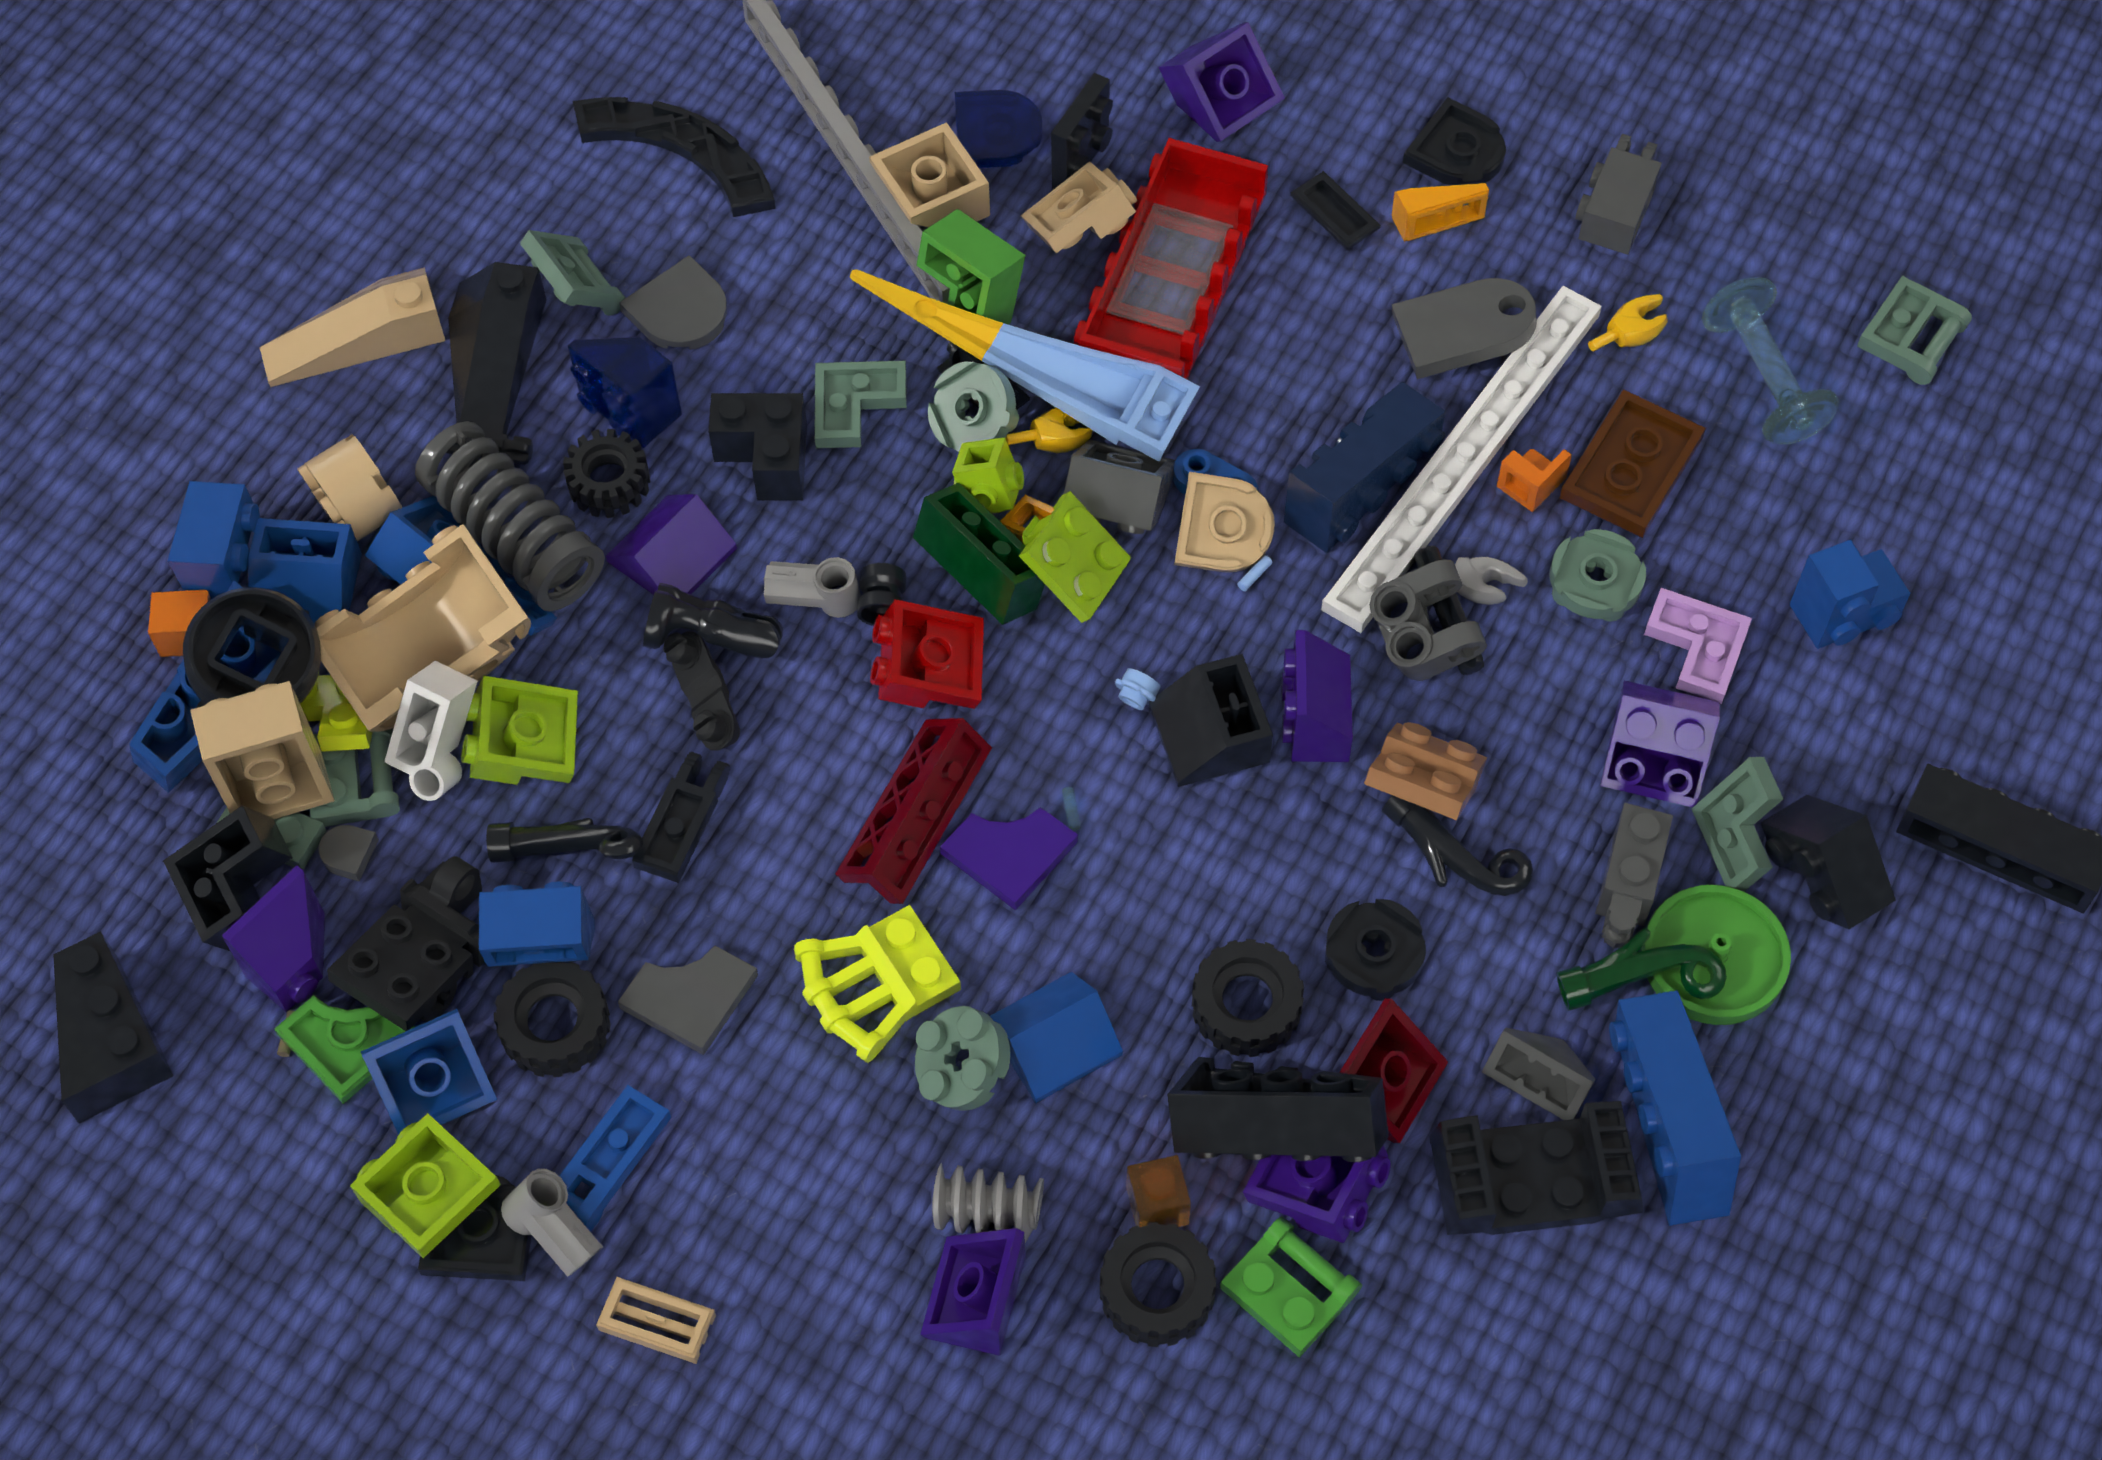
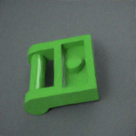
M1280 1216L1268 1228L1256 1245L1221 1281L1220 1289L1300 1358L1354 1299L1362 1288V1283L1351 1274L1345 1277L1293 1232V1224L1283 1216ZM1279 1248L1332 1292L1324 1303L1271 1258Z

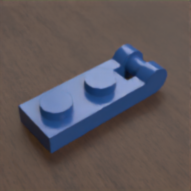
M629 1085L625 1087L559 1175L568 1191L566 1204L589 1231L597 1225L604 1208L672 1118L667 1108ZM581 1182L593 1188L585 1199L574 1194Z

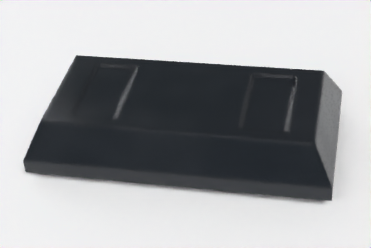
M1324 171L1290 192V196L1346 250L1352 248L1381 227L1372 216Z

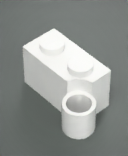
M434 661L407 680L384 761L409 774L411 789L418 797L427 801H433L441 797L458 784L462 777L461 765L450 752L459 746L478 682L437 661Z

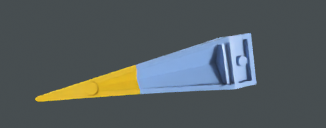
M858 269L852 270L850 278L857 284L987 365L996 367L1006 377L1115 445L1121 441L1157 461L1161 460L1200 386L1157 364L1094 350L1014 327L940 302Z

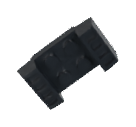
M1621 1101L1585 1103L1580 1119L1480 1130L1478 1115L1441 1121L1429 1136L1447 1235L1469 1233L1505 1234L1593 1224L1607 1218L1643 1213V1201Z

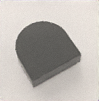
M352 825L336 826L326 832L320 840L319 855L329 872L360 882L379 839L376 832Z

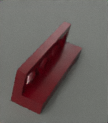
M964 718L925 720L835 873L844 883H869L890 904L904 903L992 749ZM936 736H940L939 739H938V741H937L934 745L931 746V744H932V742L934 741L935 737H936ZM914 777H916V779H915L911 784L908 785V783L910 782V780L913 779ZM893 816L892 820L886 823L887 819ZM871 854L865 866L861 867L863 860Z

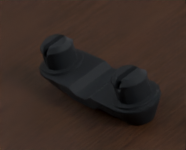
M694 631L670 634L664 642L663 650L666 653L667 660L672 662L681 689L690 702L692 708L691 715L694 720L693 728L696 731L697 738L703 742L705 747L712 751H719L734 744L740 736V728L729 702V690L720 668L712 659L707 645L702 637Z

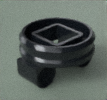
M248 587L234 589L216 596L202 606L195 614L187 628L183 642V659L187 679L194 693L200 699L196 708L205 706L214 699H229L253 692L266 684H280L290 681L299 703H302L313 689L319 675L321 664L320 639L315 624L309 616V611L303 609L298 603L284 594L264 588ZM241 625H244V634L281 652L280 657L264 683H260L219 663Z

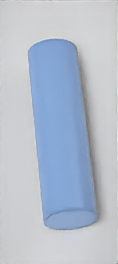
M1264 555L1237 583L1238 587L1242 591H1246L1273 563L1271 558Z

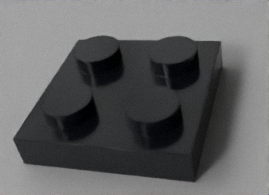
M1097 73L1092 75L1051 132L1052 189L1063 183L1089 161L1091 162L1098 151H1105L1111 140L1113 130L1109 127V115L1113 107V100L1109 99L1110 79Z

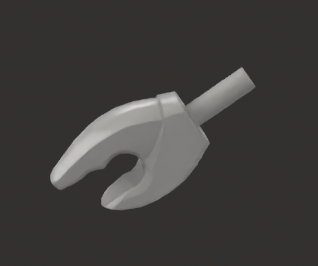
M1459 557L1455 563L1462 581V587L1457 592L1475 603L1493 605L1506 600V595L1502 590L1486 584L1491 580L1525 587L1528 583L1527 577L1508 563L1495 558Z

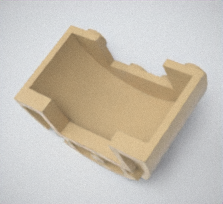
M464 524L458 528L456 525L449 526L440 531L432 539L434 545L424 551V554L430 561L422 562L412 568L406 574L407 581L393 591L385 589L374 595L367 602L369 608L361 614L357 615L346 609L340 612L339 610H332L321 616L314 623L320 639L321 662L368 731L380 732L394 728L407 680L434 661L479 682L483 675H488L515 650L510 641L516 635L519 639H522L529 632L531 627L529 617Z

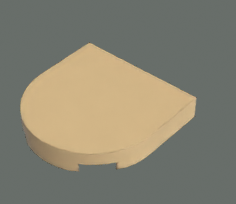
M1189 472L1174 565L1218 572H1237L1256 564L1269 549L1274 534V514L1266 498L1252 484L1243 480Z

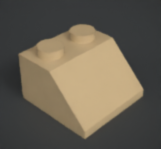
M947 122L869 157L871 165L911 224L930 227L956 209H959L976 222L990 216L989 182Z

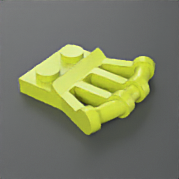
M910 905L870 927L868 925L863 926L854 936L824 941L814 938L805 939L794 945L795 959L801 962L805 984L802 995L810 1006L817 1007L822 1015L820 1023L824 1030L829 1034H836L857 1049L856 1055L867 1063L871 1062L905 1021L961 990V981ZM862 954L864 957L828 978L823 976L821 963L823 960ZM873 974L876 975L881 983L880 986L846 1005H838L834 999L835 995ZM891 1001L895 1005L879 1026L870 1033L854 1023Z

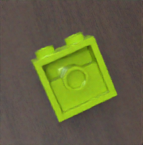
M483 675L473 695L466 721L473 722L472 735H465L461 752V762L470 764L469 778L518 785L522 776L570 783L575 770L578 691Z
M427 1113L417 1123H412L405 1127L398 1135L395 1144L380 1158L366 1163L359 1171L356 1180L350 1184V1187L358 1200L393 1234L396 1232L413 1250L424 1258L501 1184L497 1176Z

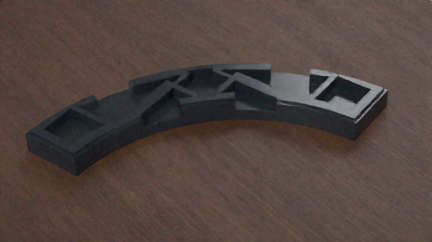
M604 97L573 101L582 143L620 140L646 143L667 149L693 162L716 183L725 196L733 217L776 209L769 182L756 160L752 159L739 146V142L735 137L701 115L659 101H654L653 105L629 102L626 97Z

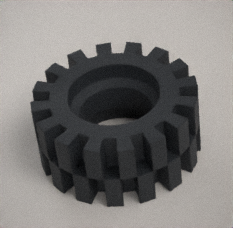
M599 429L591 431L593 439L589 441L582 435L577 439L579 448L571 444L567 450L569 457H564L563 461L565 469L563 471L573 503L577 501L578 508L583 512L589 507L591 516L599 517L601 510H605L607 518L615 517L614 509L620 508L622 515L629 513L628 504L630 502L635 507H638L642 503L641 495L647 496L649 491L648 483H650L645 452L641 449V444L635 438L631 442L630 434L624 431L617 438L615 429H607V436L601 437ZM615 464L624 468V473L619 478L610 482H596L590 479L592 471L603 465Z

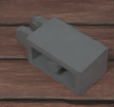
M1622 134L1616 148L1611 147L1605 164L1596 163L1589 182V187L1594 188L1591 196L1583 194L1575 219L1582 221L1578 239L1629 255L1654 194L1662 163L1653 160L1658 144L1648 142L1643 148L1641 156L1629 153L1632 136Z
M1624 803L1615 829L1595 914L1605 916L1602 938H1604V943H1607L1613 949L1620 948L1632 938L1636 925L1643 927L1645 925L1654 901L1673 819L1671 814Z

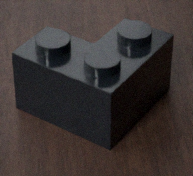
M711 393L708 432L714 462H753L752 472L757 501H803L807 435L803 393Z
M1805 795L1761 822L1767 840L1765 842V849L1769 858L1777 866L1805 876L1811 893L1809 896L1810 905L1816 915L1822 920L1851 929L1896 901L1867 815L1810 795Z
M242 805L164 859L163 862L202 942L230 951L222 935L260 900L254 884L293 857L274 819Z

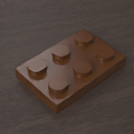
M1623 389L1563 485L1559 498L1643 538L1702 441L1706 428Z

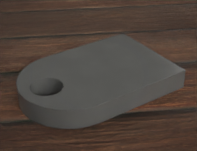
M1502 278L1481 279L1391 304L1394 321L1417 379L1514 352L1529 341L1534 334L1537 324L1535 301L1530 292L1522 285ZM1512 307L1523 310L1516 315L1502 313L1504 310Z

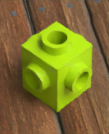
M1005 437L962 443L952 471L954 484L960 483L991 513L1013 510L1018 492L1024 486V472L1021 464L1014 461Z

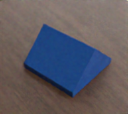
M1069 972L990 1015L992 1020L1000 1023L1006 1031L1010 1043V1063L1035 1103L1123 1055V1050L1098 991L1073 972Z
M457 1009L361 1051L362 1057L398 1135L405 1127L412 1123H417L427 1113L440 1125H443L497 1100Z

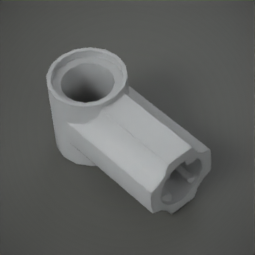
M839 557L828 558L819 565L771 561L766 566L764 598L767 604L819 607L829 616L836 618L846 617L857 610L858 599L861 597L855 569L846 559ZM843 586L839 589L832 590L833 587Z
M536 1169L503 1200L501 1206L502 1217L507 1226L514 1232L522 1235H532L568 1277L592 1258L603 1246L566 1204L568 1191L562 1178L548 1169Z

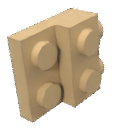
M1089 161L1024 212L1021 217L1029 228L1057 254L1060 250L1068 249L1077 244L1083 237V232L1088 228L1100 239L1121 230L1126 225L1128 218L1136 212L1132 204L1137 199L1122 179L1118 181L1108 168L1101 171Z

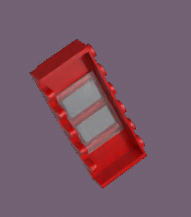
M1168 138L1162 154L1155 153L1149 169L1150 181L1147 186L1141 185L1137 192V201L1134 204L1136 211L1133 219H1128L1126 225L1121 229L1119 238L1121 246L1117 253L1111 252L1107 259L1104 271L1106 279L1102 287L1097 285L1093 290L1089 303V311L1091 313L1087 321L1080 320L1075 332L1074 344L1157 364L1188 380L1266 196L1268 165Z

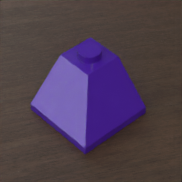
M1244 22L1196 43L1158 67L1177 106L1216 142H1221L1285 99L1249 22Z
M296 865L236 921L222 937L245 977L286 1013L296 1003L307 1000L314 993L318 982L323 978L325 913L304 871Z

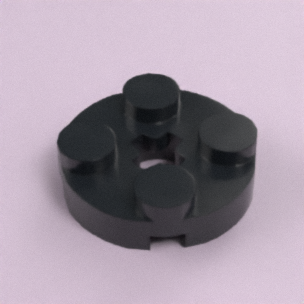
M1376 899L1375 903L1359 905L1360 901H1357L1341 909L1331 921L1326 937L1325 963L1334 977L1347 989L1363 996H1369L1376 1001H1383L1385 998L1390 999L1394 993L1408 988L1417 979L1422 970L1426 956V945L1422 936L1423 929L1416 916L1399 903L1388 899ZM1378 939L1385 942L1384 952L1386 954L1375 957L1367 954V948L1362 944L1366 940L1370 943H1375Z

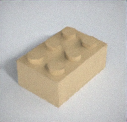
M290 681L280 684H266L253 692L229 699H214L205 706L190 710L202 761L230 814L243 805L273 819H277L335 801L321 749Z

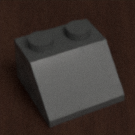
M1090 439L1071 457L1064 494L1071 491L1098 522L1100 519L1116 522L1119 530L1133 534H1143L1144 530L1151 531L1159 522L1172 483L1175 460L1162 457L1160 461H1157L1140 451Z

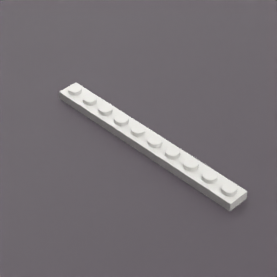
M1565 286L1561 287L1538 317L1536 329L1529 341L1521 348L1512 352L1323 599L1321 608L1323 612L1362 633L1373 618L1369 604L1374 591L1383 583L1392 581L1408 572L1416 561L1414 558L1415 553L1420 549L1426 548L1599 318L1601 305Z

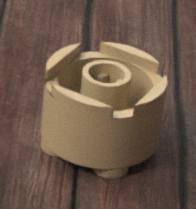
M353 434L297 468L331 520L338 524H351L357 542L383 526L390 512L402 508L396 495L381 476L379 469Z

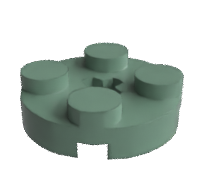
M967 361L957 363L945 370L933 387L938 390L934 396V403L929 402L928 406L930 427L940 443L958 452L962 443L1006 438L1008 432L1013 431L1018 424L1019 414L1016 410V398L1013 387L1008 378L994 366ZM971 397L979 402V410L975 417L965 416V411L970 407L968 400Z
M1601 529L1585 531L1584 536L1576 537L1571 541V537L1564 540L1556 549L1550 567L1549 577L1553 588L1552 597L1554 601L1583 617L1603 619L1610 622L1622 618L1624 612L1632 608L1640 598L1646 580V567L1644 561L1641 565L1639 557L1635 554V546L1625 537ZM1596 567L1604 569V577L1608 579L1605 581H1595L1586 574V571L1593 572Z
M968 1006L952 1007L937 1015L933 1021L924 1022L916 1033L918 1047L915 1055V1072L921 1095L944 1107L959 1111L973 1110L987 1103L995 1094L989 1091L995 1086L998 1077L1005 1078L1010 1064V1043L1007 1033L1001 1024L993 1021L989 1014ZM961 1049L969 1051V1058L962 1061V1069L959 1070L958 1066H956L958 1052Z

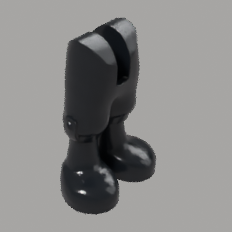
M659 583L658 590L655 591L644 633L643 647L659 648L672 630L684 628L698 631L697 634L703 637L709 644L721 646L746 656L763 659L770 658L776 653L783 636V627L778 619L773 616L743 610L721 599L705 601L683 592L673 585Z

